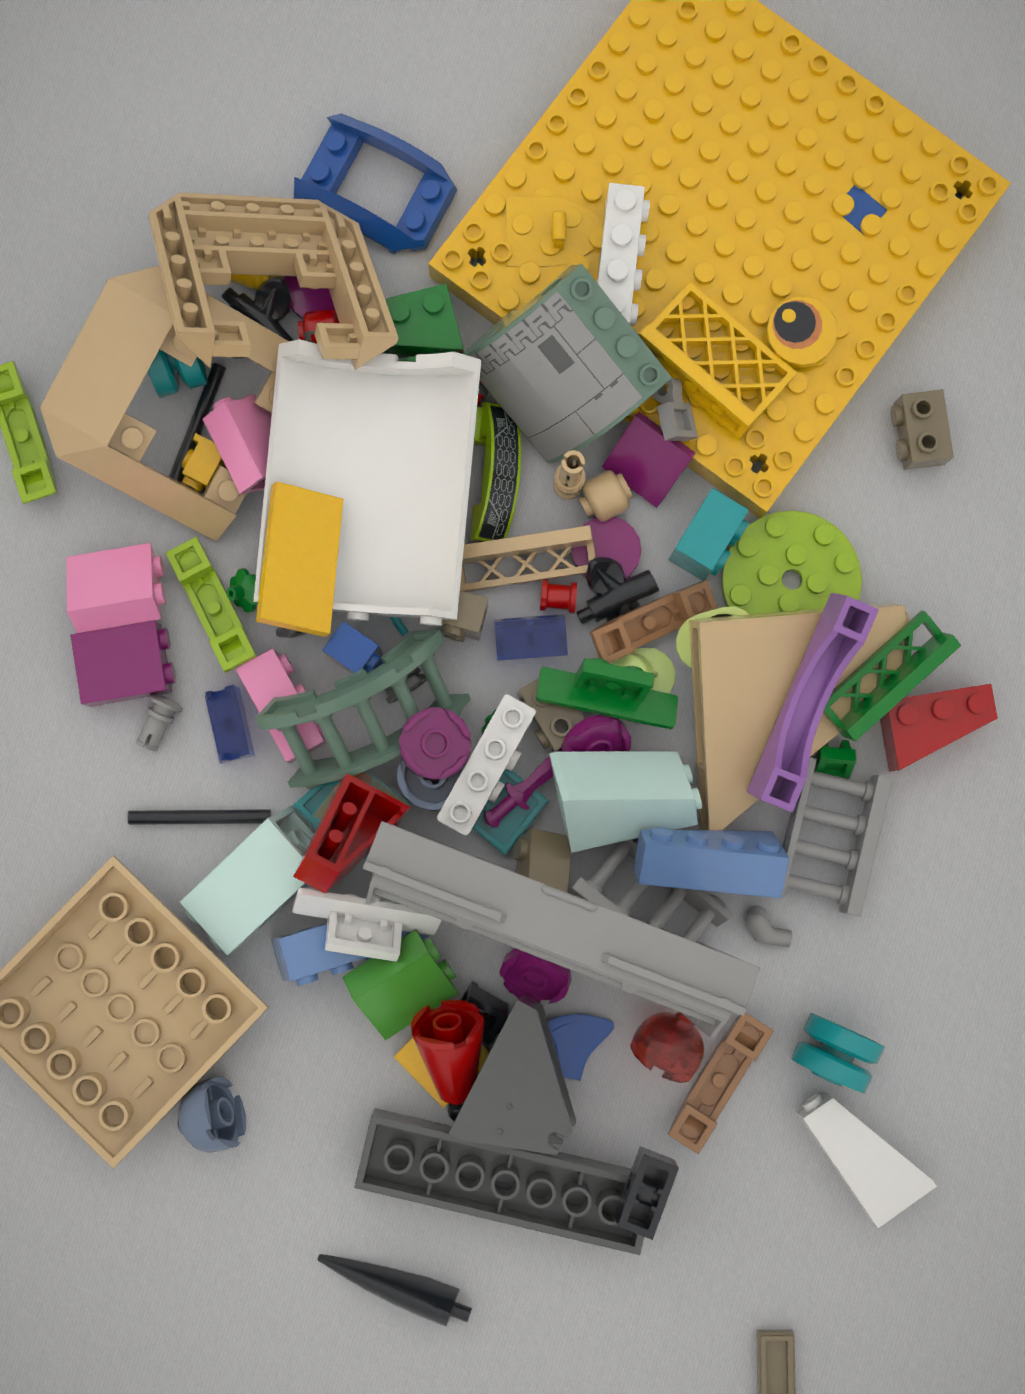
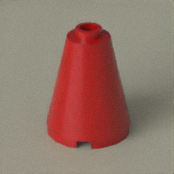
M463 1000L441 1001V1007L430 1010V1005L423 1007L414 1015L411 1022L412 1037L440 1099L453 1105H460L465 1102L477 1079L485 1026L483 1014L482 1016L479 1014L478 1007Z

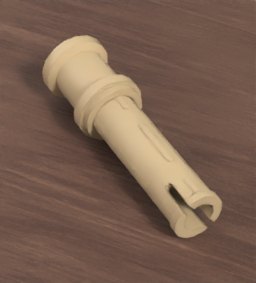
M572 450L564 454L561 465L555 471L553 481L555 493L562 499L567 500L575 499L581 494L586 479L585 471L583 470L585 458L582 453Z

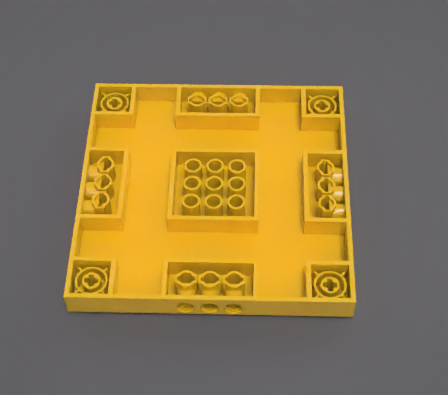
M631 0L428 263L429 275L431 279L440 285L446 283L450 293L494 325L511 310L520 311L571 265L582 263L597 282L603 233L602 227L593 229L589 235V242L595 249L586 256L574 255L567 264L538 266L535 262L528 261L523 263L521 267H506V262L512 256V247L506 242V196H556L570 199L590 209L604 222L609 183L645 187L643 200H650L648 221L641 222L640 234L646 235L644 256H637L636 269H642L640 291L633 290L632 303L639 304L636 326L631 325L638 335L648 323L651 324L690 281L767 347L765 331L768 319L778 304L790 297L804 295L816 298L827 305L835 316L838 334L834 347L826 358L814 366L804 368L792 367L798 373L740 439L682 391L683 402L691 404L698 435L695 439L682 442L696 453L687 467L732 500L747 508L751 514L759 519L768 512L1010 186L1011 182L758 0ZM854 185L859 189H863L887 210L881 218L875 214L866 215L860 224L861 232L842 217L849 215L854 208V200L847 194ZM957 192L963 195L961 199L955 196ZM566 208L563 210L566 213V227L574 228L581 223L582 214L579 209ZM523 213L516 215L512 221L513 230L520 235L528 234L533 228L532 218ZM552 234L545 235L541 239L540 248L545 255L554 256L559 253L560 248H554ZM478 258L483 259V266L479 263L476 267L471 265V259L476 261ZM688 295L682 302L683 314H701L700 304ZM676 309L671 315H677ZM684 322L686 338L703 337L702 322ZM709 322L710 337H728L727 327L721 322ZM662 323L657 329L666 338H679L678 323ZM704 345L687 346V355L693 361H706ZM711 345L713 361L730 360L729 345ZM736 345L737 360H754L753 349L748 345ZM774 367L762 368L764 383H779L784 378ZM731 368L714 369V378L720 384H733ZM738 368L740 384H757L756 368ZM665 383L664 385L666 386V391L668 392V385L667 383ZM758 391L741 392L742 402L754 411L760 405ZM765 391L766 397L771 391ZM652 395L623 420L630 424L635 415L640 411L660 426L657 406L662 403L658 402ZM756 460L763 464L758 473L751 470Z

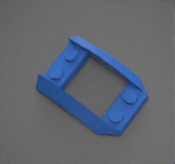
M342 113L327 117L331 125L302 179L294 177L293 199L321 201L358 222L362 235L382 245L390 253L396 254L397 251L411 249L412 252L427 249L458 191L442 164L413 145L380 128ZM363 143L376 147L424 173L396 227L358 204L336 194Z

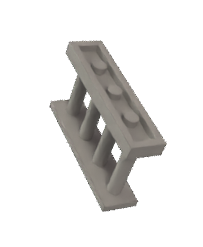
M810 757L807 779L795 808L790 813L783 848L789 856V863L782 898L785 897L786 888L837 900V904L841 905L840 912L861 917L893 778L883 775H872L870 781L866 780L865 783L817 772L814 771L817 759ZM815 785L861 797V801H865L862 815L852 817L806 805L810 786ZM806 819L853 831V835L857 836L854 850L850 849L847 852L799 840L802 820ZM794 854L844 865L845 869L849 870L846 884L842 883L841 886L790 874Z
M639 838L614 843L616 847L591 880H584L582 877L578 878L569 887L568 893L630 917V910L649 885L639 884L636 878L618 903H612L602 895V888L627 855L635 860ZM668 887L672 891L647 924L662 929L682 900H684L698 911L699 915L685 932L683 938L697 942L710 923L718 927L728 921L733 914L726 909L725 903L715 895L707 894L702 890Z

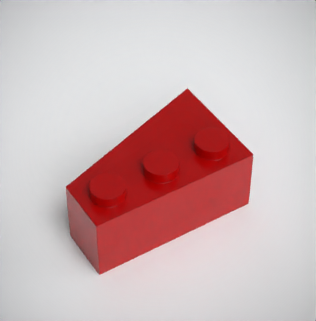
M992 684L904 697L880 719L889 772L899 771L998 719Z
M346 773L334 793L293 877L326 894L369 854L381 821L398 826L410 806Z

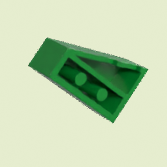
M446 283L385 299L398 334V341L395 345L384 351V354H396L400 357V355L416 356L453 351L460 354L464 353Z

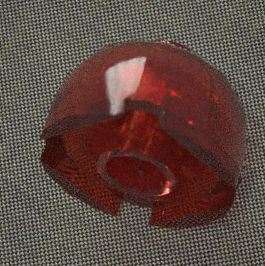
M661 1012L649 1016L637 1028L630 1043L634 1056L651 1071L655 1065L665 1071L662 1078L678 1083L689 1082L699 1069L704 1057V1040L699 1030L681 1012L676 1014Z

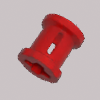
M542 579L540 611L554 608L565 609L569 613L575 614L577 582H572L571 585L549 584L548 580Z

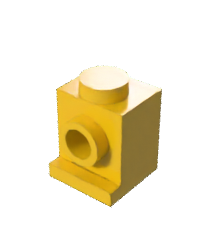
M195 433L193 441L197 446L195 450L190 449L182 462L184 470L182 474L185 477L181 483L200 493L203 488L207 489L219 465L225 468L226 465L215 443Z

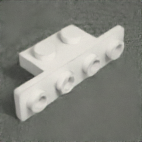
M508 694L504 695L437 816L439 822L465 836L469 835L486 802L490 800L495 803L504 784L499 779L505 768L512 772L522 754L516 748L536 713L534 708Z
M299 888L292 910L296 914L328 919L325 941L326 951L397 962L400 956L402 931L412 932L417 930L419 934L433 936L441 923V919L405 905L396 904L391 900H380L367 905L365 904L366 898H360L355 894L342 895L330 892L325 894L316 888Z

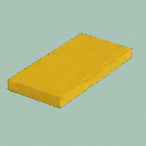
M277 481L271 485L256 622L322 637L330 634L343 498Z

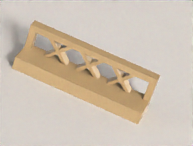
M591 526L465 544L460 590L469 592L542 581V579L549 580L586 574L588 565L574 567L565 560V557L572 548L587 546L589 562L596 558ZM565 549L560 556L554 552ZM548 552L557 559L551 569L545 572H539L530 565L538 553ZM523 555H530L526 561L519 557ZM513 557L522 564L515 576L504 577L496 571V568L504 558ZM495 560L492 566L488 565L484 561ZM479 562L488 569L479 582L466 583L464 564ZM561 563L568 567L556 570ZM527 568L533 572L532 574L522 575ZM492 574L499 577V579L488 580Z

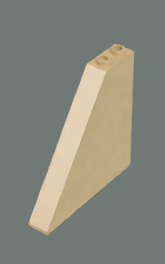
M894 603L870 605L879 609L864 645L852 658L834 689L909 622V615L905 611V605ZM824 609L689 620L697 788L702 803V809H699V828L701 830H723L759 800L749 794L747 789ZM893 649L887 655L886 669L896 670L902 664L903 650ZM867 673L861 678L860 693H870L876 688L877 673ZM840 697L830 706L840 720L850 711L851 697ZM824 713L816 730L810 757L839 733Z

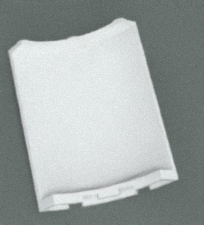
M299 339L279 344L253 602H258L271 485L277 481L344 499L332 612L348 613L347 619L354 621H369V615L420 619V624L442 626V619L457 620L481 359L453 351L438 354L416 355V362L398 361V355L381 353L355 370L351 359H322L318 344Z

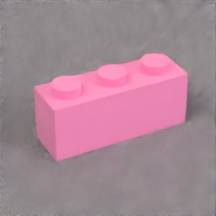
M273 648L236 668L259 713L274 697L306 692L302 684L296 686L290 674L295 670L286 654L279 655ZM313 721L295 725L309 753L327 744L319 725L313 723ZM270 729L269 731L285 761L288 763L296 761L282 731Z

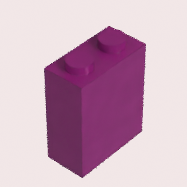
M153 620L70 634L82 705L92 707L145 698L151 694L162 695L172 693L171 684L176 683V675L172 662H167L166 649H170V637L167 628L162 629V624Z

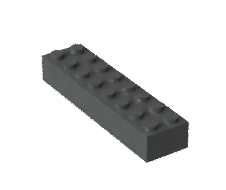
M374 1108L354 1188L641 1255L644 1237L618 1227L614 1218L631 1168L563 1152L552 1155L461 1141L449 1134L452 1126Z

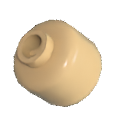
M607 470L585 481L582 487L584 496L580 497L579 500L588 517L594 514L599 521L605 522L627 511L630 506L629 499L633 498V495L621 473L616 475L613 471Z

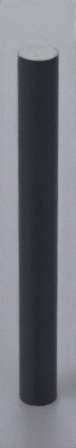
M217 363L212 365L208 375V384L204 385L169 477L180 483L184 478L182 474L184 470L182 468L184 457L190 449L195 450L196 443L193 441L195 433L201 435L205 424L203 418L210 412L226 371V367Z
M271 809L128 811V824H258L271 817Z

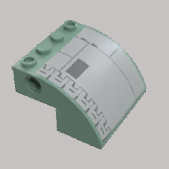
M582 263L568 267L520 311L511 310L463 353L464 355L481 359V384L549 464L563 459L564 454L568 451H578L599 438L631 414L672 378Z

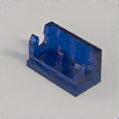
M564 614L494 619L497 661L568 655Z
M230 685L220 691L205 692L220 764L255 756L240 688L236 685Z

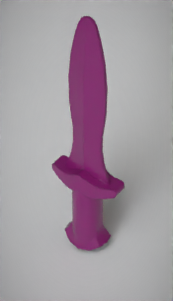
M562 748L558 749L556 752H562ZM550 756L521 783L511 786L508 782L505 783L508 795L492 810L484 811L483 818L487 825L498 828L500 821L516 806L525 810L530 809V806L526 804L529 797L540 785L553 777Z

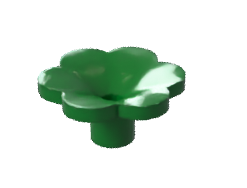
M241 568L237 570L236 576L230 579V587L227 588L226 594L228 599L233 601L237 607H242L245 612L250 613L258 605V602H253L256 575L249 574L247 569Z

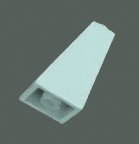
M678 751L549 753L558 805L571 853L639 838L640 830H651L654 827L676 830L698 825L696 810L702 809L698 788L691 789L690 785H693V777L689 764H682Z
M292 806L287 807L267 818L180 901L189 919L199 924L206 931L214 947L223 951L228 956L297 895L299 888H305L308 885L294 878L293 875L315 831Z

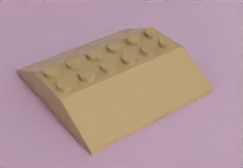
M112 856L0 970V1057L114 1169L180 1102L183 1096L228 1052L269 1006L119 859Z

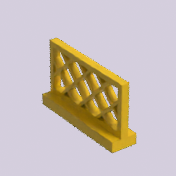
M691 281L651 324L648 323L639 333V337L672 378H679L682 383V391L739 439L798 373ZM688 295L700 304L701 314H683L682 302ZM676 309L677 315H671ZM684 322H702L703 337L686 338ZM709 322H721L727 327L728 337H710ZM662 323H678L679 338H666L657 329ZM704 345L706 361H693L687 355V346ZM711 345H729L730 360L713 361ZM736 345H748L753 349L754 360H737ZM774 367L784 378L779 383H764L762 368ZM731 368L733 384H720L714 378V369ZM738 368H756L757 384H740ZM758 391L760 405L752 411L742 402L741 392ZM765 391H771L766 397Z

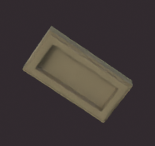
M757 1330L758 1394H796L795 1340L793 1330Z

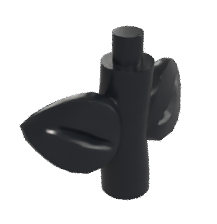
M273 277L262 283L255 293L254 301L245 293L238 295L231 287L224 291L221 298L230 305L229 307L287 341H294L279 323L280 320L287 316L291 307V294L287 284L281 277ZM231 357V358L242 359V358H246V357Z
M607 557L594 558L588 564L586 579L590 590L597 595L587 600V607L577 611L576 614L581 624L595 619L596 623L605 618L608 622L640 607L641 605L637 600L659 592V588L649 570L625 579L622 565L616 560Z

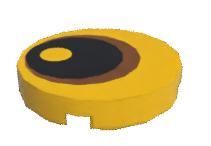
M803 295L790 297L778 304L768 319L765 334L769 349L789 366L804 368L814 366L826 358L835 345L838 329L836 318L827 305L816 298Z

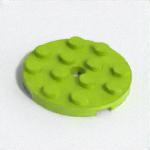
M781 511L766 515L747 526L740 539L733 547L730 546L728 550L731 554L723 566L721 589L726 607L735 606L745 610L749 615L824 609L831 593L846 595L859 601L862 574L857 554L847 537L835 525L817 515L802 511ZM787 571L800 575V586L795 590L786 588L782 582L783 574Z

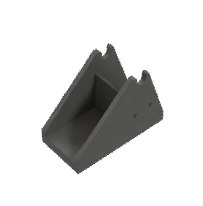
M523 995L515 1002L449 1134L461 1141L557 1155L559 1150L550 1143L563 1144V1139L555 1133L565 1137L570 1136L572 1127L576 1124V1116L544 1006Z

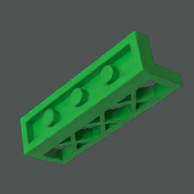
M921 610L833 689L823 713L843 737L856 742L962 645L954 635L943 633L927 612ZM923 623L932 637L922 646H912L913 631ZM893 649L903 650L902 664L896 670L886 669L887 655ZM912 650H917L913 655H911ZM867 673H877L876 688L870 693H860L861 678ZM840 697H851L850 711L840 720L830 706Z

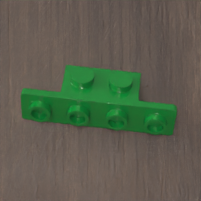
M584 658L576 673L549 667H542L539 671L536 700L539 702L672 730L676 725L678 696L651 690L654 673L645 672L639 667H622L609 664L606 660L600 658Z

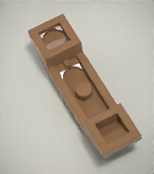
M703 580L622 614L592 630L589 634L598 657L611 663L633 653L634 649L679 629L687 619L697 614L717 609L718 606L708 580Z
M745 1013V1016L739 1015L702 1069L667 1134L699 1155L718 1124L716 1122L717 1118L752 1061H756L774 1030Z

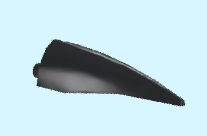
M319 1254L317 1260L342 1277L413 1314L447 1327L450 1316L468 1322L472 1308L455 1302L460 1290L459 1288L426 1276L371 1263Z

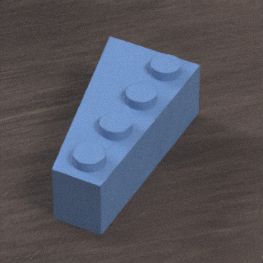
M654 827L651 830H640L633 871L638 883L642 885L782 898L789 856L773 831L669 830Z
M327 924L303 929L286 937L280 936L271 939L282 980L290 982L296 980L298 986L319 980L317 975L319 972L331 969L332 975L353 969L352 962L363 958L368 961L371 958L326 951ZM402 931L401 939L411 932ZM420 934L423 939L429 938V935Z

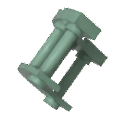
M440 629L411 631L401 642L381 657L383 664L369 673L361 669L334 683L336 689L320 695H316L315 691L311 690L295 695L274 697L254 718L260 730L277 729L282 731L300 766L288 781L290 788H316L321 784L343 779L346 773L353 776L400 755L399 737L402 728L386 736L370 700L371 696L387 687H392L408 720L413 714L419 712V709L407 686V674L419 665L436 698L428 708L439 707L453 711L460 716L461 710L471 698L469 694H449L433 660L434 652L445 641ZM352 706L357 708L373 743L348 752L331 717L334 713ZM310 721L318 724L334 757L313 760L295 725Z

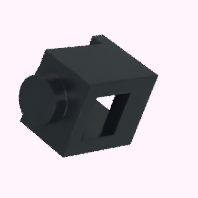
M471 981L460 1000L476 1005L481 1016L483 1014L485 1026L482 1041L490 1044L495 1035L500 1034L508 1018V1004L482 990L476 982Z

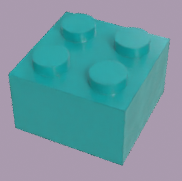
M712 488L668 560L702 581L709 574L716 576L731 554L725 550L728 545L733 547L747 528L749 522L745 521L744 517L749 510Z

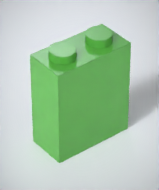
M417 930L412 931L401 939L400 956L397 962L371 958L343 976L353 1001L385 1041L409 1026L414 1015L423 1007L430 1005V1010L435 1009L441 1005V1001L449 1000L458 994L451 981L456 978L453 969L446 959L439 962L438 958L441 957V954L431 938L424 941Z

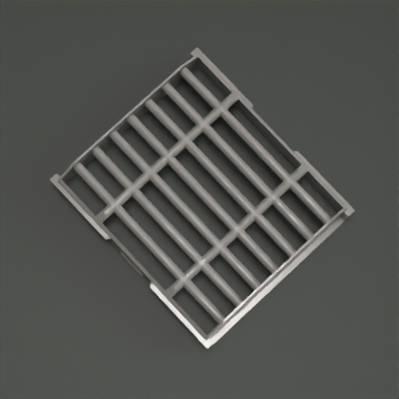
M381 821L367 860L362 868L374 873L365 903L367 905L387 898L459 926L462 929H467L609 984L626 993H632L681 1012L684 1017L711 1038H714L726 1024L731 1012L745 1016L746 1006L760 970L758 966L715 948L685 939L683 936L663 928L659 929L632 916L628 917L517 874L515 871L383 821Z

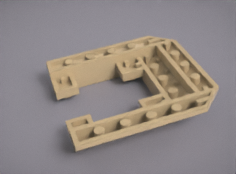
M179 192L149 212L148 220L176 337L209 368L212 357L250 356L251 342L245 321L212 320L204 285H230L231 274L297 276L301 288H328L339 323H317L315 337L322 359H351L356 370L397 343L398 334L359 223L321 201Z
M160 266L108 278L40 406L56 457L217 542L236 518V512L247 493L239 494L228 469L221 465L217 468L204 494H201L143 463L141 459L157 430L125 413L159 349L192 367L197 358L176 337ZM206 293L212 320L245 321L251 342L250 356L246 358L270 371L253 403L272 413L278 347L280 343L289 341Z

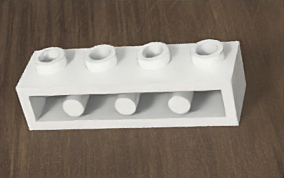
M609 183L597 283L628 323L636 326L639 304L632 303L633 290L640 291L642 269H636L637 256H644L646 235L640 234L641 222L648 221L650 200H643L645 190L643 186Z

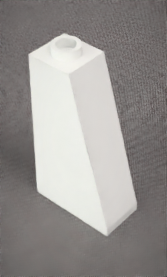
M816 1093L802 1103L803 1109L798 1111L797 1114L870 1221L877 1228H880L937 1187L931 1178L827 1093L823 1095Z

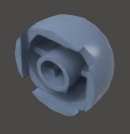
M222 1076L212 1077L195 1084L183 1096L178 1111L177 1124L180 1133L194 1148L207 1153L237 1147L241 1143L237 1142L238 1137L245 1135L246 1114L241 1097L237 1095L233 1099L232 1093L228 1089L233 1084Z

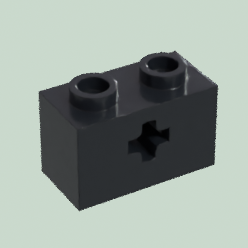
M639 1147L614 1215L618 1227L653 1240L679 1170L674 1159L644 1147Z

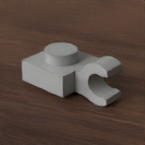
M671 378L667 382L668 392L666 391V386L663 385L653 394L654 398L662 403L657 406L660 428L665 441L688 442L698 437L691 404L683 402L682 383L679 378Z

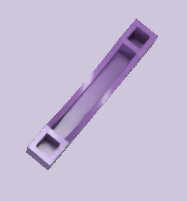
M830 594L747 789L749 794L764 802L793 812L807 779L811 748L825 706L842 673L855 654L864 645L879 609L846 595Z

